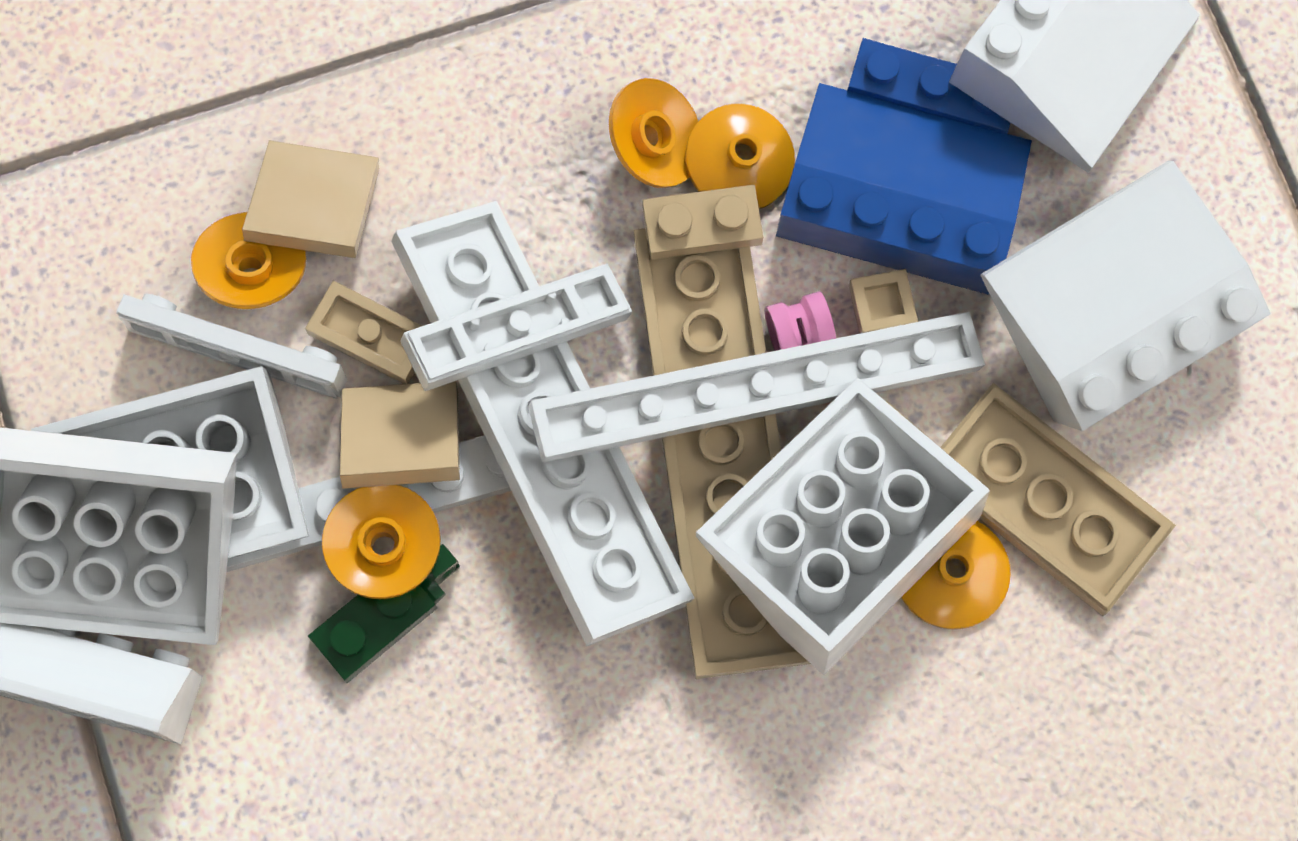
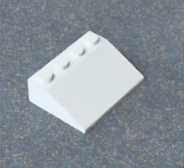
M1000 0L964 48L949 83L1089 173L1197 21L1200 14L1188 0Z
M1174 161L1165 162L980 274L1053 421L1080 431L1086 430L1271 314L1248 263Z
M262 366L31 429V431L237 453L234 511L228 559L309 537L285 427L270 373Z
M857 378L696 532V537L776 632L819 672L825 675L981 517L990 490Z
M0 427V623L216 645L219 637L234 511L237 453Z

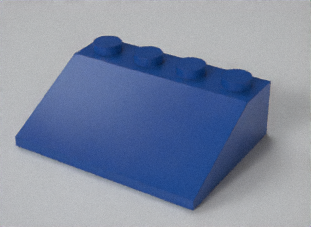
M819 83L785 196L776 237L896 270L906 269L907 273L990 295L980 274L1007 259L1016 224L1032 140L1010 134L1005 135Z

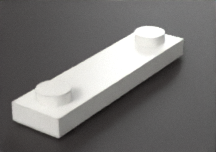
M607 263L404 332L400 342L424 391H428L626 321L631 315L632 310Z
M123 294L116 313L130 332L247 370L262 366L270 373L271 378L336 399L337 397L341 398L342 389H344L347 382L346 375L341 364L336 363L337 357L323 349L305 346L303 352L177 312L175 311L177 306L174 303L153 294H144L142 300Z

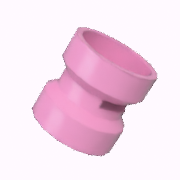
M820 291L802 296L797 304L788 306L780 302L766 306L764 309L766 325L774 351L836 339L833 319L826 299Z

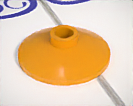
M638 79L623 87L614 98L609 113L610 139L622 165L637 180L655 188L673 187L689 178L686 168L685 151L688 138L698 123L697 115L689 101L675 87L659 79Z
M729 104L710 111L698 121L687 141L685 161L689 177L698 192L755 185L758 207L762 209L776 201L788 187L795 165V152L787 130L773 115L752 105ZM738 144L748 145L753 151V158L750 160L739 158L735 152V146Z
M247 212L232 214L211 224L195 242L191 254V267L197 285L209 298L231 308L256 309L282 300L297 287L304 275L306 251L244 241L242 228ZM249 268L258 269L253 272H243Z
M401 485L359 487L351 491L331 510L322 534L324 559L335 579L349 591L372 599H388L401 596L420 585L435 566L441 544L439 525L431 507L417 493ZM381 537H389L394 541L392 551L385 555H379L373 551L374 542Z
M976 521L901 598L909 610L918 618L935 627L965 629L980 624L1000 607L1008 592L1011 572L1007 552L999 538L984 524ZM952 558L961 560L966 568L965 575L960 578L950 576L946 571V561Z

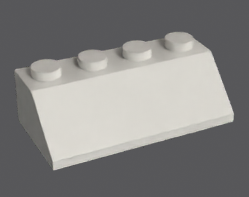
M0 623V696L182 744L203 677L193 669L187 668L190 658L162 649H155L153 658L131 653L134 643L99 633L97 641L94 643L76 638V631Z

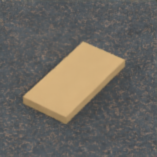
M992 383L940 447L990 490L979 519L1102 616L1110 611L1176 526L995 383Z

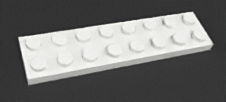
M497 201L396 230L391 241L430 323L539 287ZM567 341L458 380L586 646L686 607V604L694 599L620 447L542 463L528 408L531 400L590 389Z

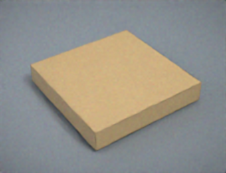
M269 140L242 228L244 241L356 258L379 172V157Z
M454 381L428 391H424L421 383L342 389L340 450L342 489L460 480L457 382Z

